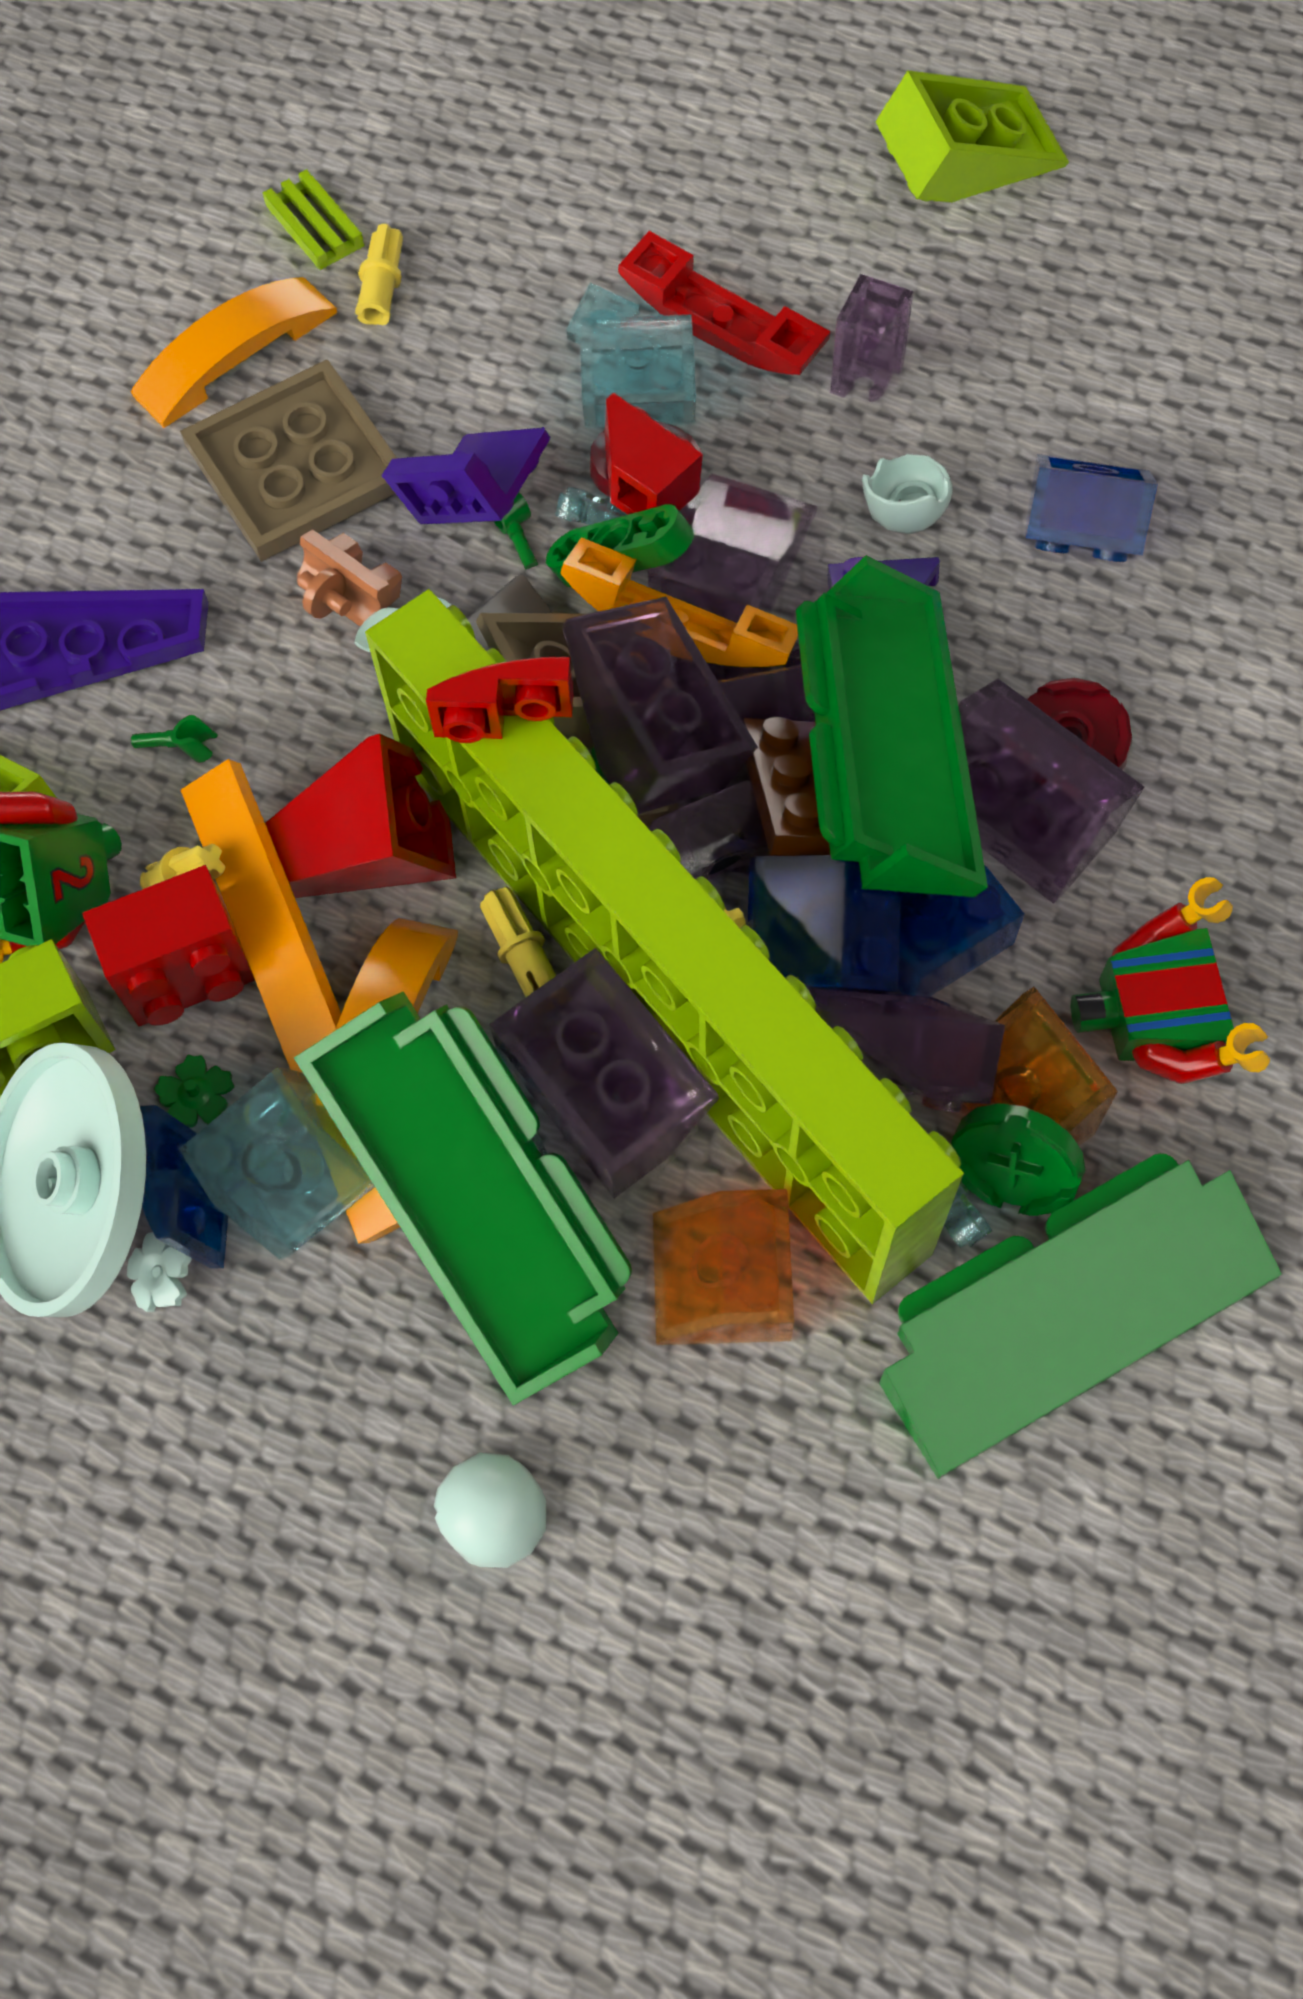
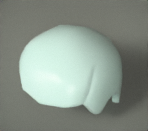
M906 454L892 460L881 458L871 477L866 474L862 476L864 496L872 519L887 530L904 534L920 532L933 525L948 508L953 493V484L945 467L926 455Z
M478 1453L452 1467L437 1488L434 1507L437 1512L435 1520L440 1532L449 1544L468 1563L473 1565L508 1568L530 1555L546 1531V1499L544 1493L532 1474L509 1455Z

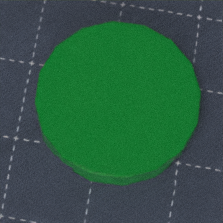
M997 1103L976 1107L961 1118L951 1141L952 1147L961 1162L958 1168L964 1173L961 1179L963 1185L985 1203L1002 1208L1004 1202L1021 1206L1018 1214L1028 1216L1051 1214L1072 1202L1086 1171L1083 1151L1072 1135L1050 1117L1024 1106Z

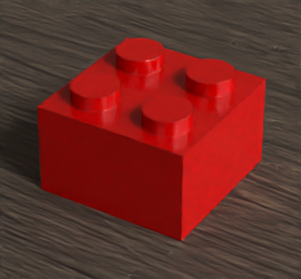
M206 865L82 913L105 978L138 1027L148 1023L154 1026L171 1023L183 1015L185 1008L208 999L214 1002L231 999L244 989L245 984L255 981L224 900Z

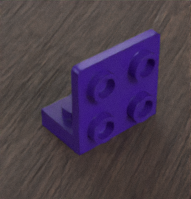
M543 427L466 434L459 442L453 454L395 458L390 461L381 476L419 524L502 521L503 517L512 509L514 499L527 477L537 467L539 457L551 437Z

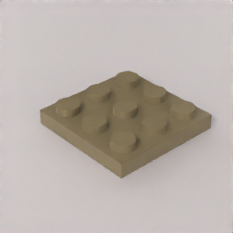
M328 359L180 431L186 448L261 562L298 544L300 536L312 529L319 533L395 494L381 475L390 461L397 457Z

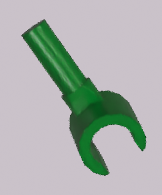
M518 492L512 509L503 517L502 521H494V523L503 534H508L525 570L537 566L538 562L526 539L524 530L520 526V524L531 518V510L525 498Z
M188 715L180 720L173 730L133 734L131 736V744L134 748L178 747L195 762L202 763L210 759L213 754L203 742L210 738H217L218 734L198 717Z

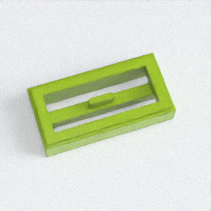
M306 169L298 173L300 182L293 184L290 179H287L280 183L281 192L276 194L270 188L262 192L266 207L317 268L322 270L364 247V241L359 229ZM307 193L347 241L343 242L304 197V194ZM293 203L331 248L329 251L325 252L285 204Z

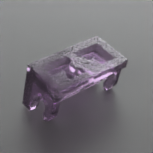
M860 274L836 321L831 394L845 398L853 389L856 379L867 377L875 384L870 388L868 401L874 402L882 397L893 374H900L904 366L914 291Z

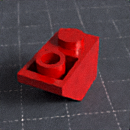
M615 393L611 394L606 399L605 448L610 503L627 515L666 504H672L680 511L699 494L703 454L696 450L687 439L676 436L654 421L642 408L631 405Z

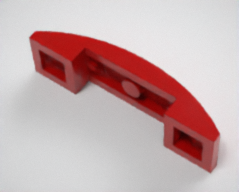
M650 230L618 265V273L666 319L681 330L750 366L775 373L800 375L830 339L831 331L786 306L774 316L693 271V254Z

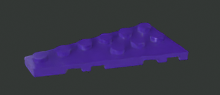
M204 589L0 592V711L204 651L209 605Z

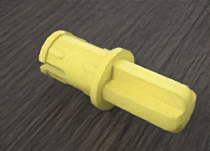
M384 223L378 225L377 231L372 233L367 259L361 263L358 272L362 285L355 315H358L357 319L363 324L386 325L389 322L394 288L399 287L402 279L398 264L403 235L399 229H392L388 224Z
M213 843L203 848L197 845L193 848L177 847L169 850L162 857L161 861L154 862L145 867L148 872L141 873L140 886L144 889L203 865L207 866L212 878L216 879L224 873L226 868L219 859L222 850Z
M503 887L488 892L480 903V909L500 946L497 956L501 963L509 964L526 998L525 1001L528 1007L537 1008L550 1002L546 994L551 991L554 998H559L564 993L565 988L556 976L542 948L545 942L542 933L533 931L514 892L510 888Z

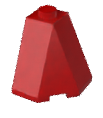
M380 733L369 736L265 822L295 898L457 878L450 819L440 800L429 802L426 793L420 787L415 776L421 774L423 767L413 748Z

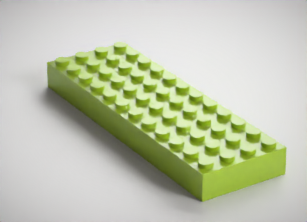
M428 589L366 630V638L394 740L413 748L423 767L421 774L415 776L420 786L434 801L440 800L454 825L870 1303H875L933 1255L964 1174L958 1168L961 1162L950 1143L935 1131L929 1134L926 1133L909 1114L911 1106L903 1092L891 1080L883 1078L879 1081L862 1063V1052L852 1036L840 1026L830 1028L814 1010L816 1004L806 986L795 976L789 975L785 978L768 960L770 954L760 936L751 927L743 925L739 928L723 911L725 905L715 887L702 876H699L697 879L691 876L680 864V854L671 839L660 829H655L652 832L637 817L636 805L627 791L617 782L608 785L595 771V762L584 744L574 736L566 739L554 726L553 717L544 721H531L519 716H504L502 739H481L473 743H460L449 738L434 737L426 704L427 689L462 673L506 662L496 649L490 648L486 651L474 638L475 634L471 624L457 606L451 605L446 608L434 593Z

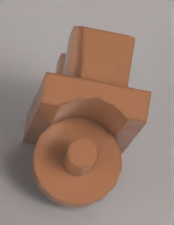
M313 529L300 536V545L304 550V559L297 573V584L305 590L302 600L303 609L314 618L320 619L335 611L340 616H346L361 627L373 613L382 608L389 607L400 597L401 572L386 562L377 565L371 570L362 564L363 552L358 542L344 532L330 540H327Z

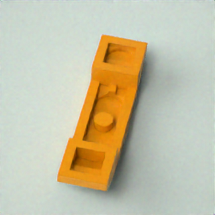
M305 277L278 280L253 288L211 310L177 336L140 376L132 388L131 394L165 428L208 399L204 388L206 385L285 333L296 341L335 315L337 308Z
M582 537L563 562L560 574L587 603L603 616L638 638L684 657L736 667L786 665L798 639L797 624L748 604L736 623L632 581L630 579L636 559Z
M402 918L394 920L380 935L364 961L335 1030L378 1002L403 991L418 1013L432 980L440 981L454 950L458 938V930ZM316 1094V1105L324 1107Z

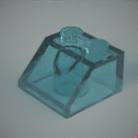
M691 315L581 319V382L585 428H605L606 399L613 393L631 405L645 410L653 420L671 425L695 424L696 388Z
M276 1067L180 1148L181 1153L210 1201L278 1259H285L293 1254L375 1187L325 1107L316 1105V1093L303 1072L282 1067Z

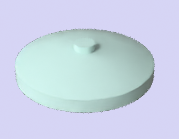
M54 1043L39 1049L17 1069L0 1097V1294L11 1307L28 1316L69 1317L82 1313L95 1304L109 1289L122 1268L138 1226L146 1176V1143L143 1118L135 1090L128 1075L114 1057L97 1047Z

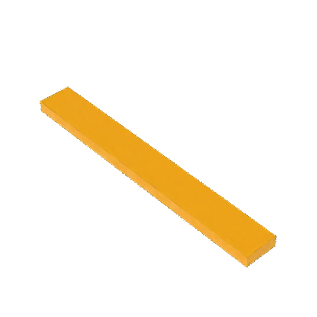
M227 759L182 788L181 793L202 847L213 843L222 850L219 859L226 868L224 873L215 880L358 1244L370 1243L400 1228L325 1107L316 1105V1093L294 1057L335 1031L341 1011L242 765L239 762Z

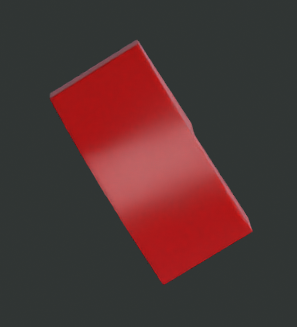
M541 657L497 663L462 673L428 688L426 704L434 737L449 738L460 743H473L481 739H502L504 716H519L531 721H544L552 717H572L574 691L570 657Z

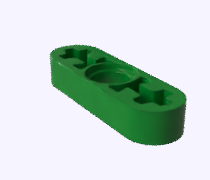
M666 504L570 530L558 538L550 547L545 562L566 587H571L560 572L563 562L581 537L636 559L633 572L666 565L680 557L690 546L694 538V529L676 506Z

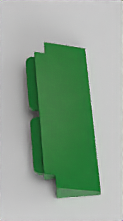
M865 555L814 603L804 601L796 608L805 699L815 713L816 726L809 732L819 828L823 837L829 842L831 860L859 862L862 889L975 897L988 888L940 592Z
M403 991L378 1002L294 1057L301 1071L513 1406L603 1355L619 1334L603 1307L617 1300L626 1289L624 1285L632 1274L631 1264L566 1160L557 1153L541 1155L532 1140L540 1128L539 1118L471 1010L463 1006L450 1009L446 1004L421 1019Z
M1158 1153L1152 1155L1054 1211L1048 1217L1045 1224V1232L1049 1238L1048 1241L1034 1247L1025 1237L1011 1236L903 1298L898 1308V1317L902 1324L897 1335L910 1355L885 1368L879 1384L937 1479L952 1472L1282 1275L1230 1170L1202 1185L1190 1160L1179 1165L1168 1154Z

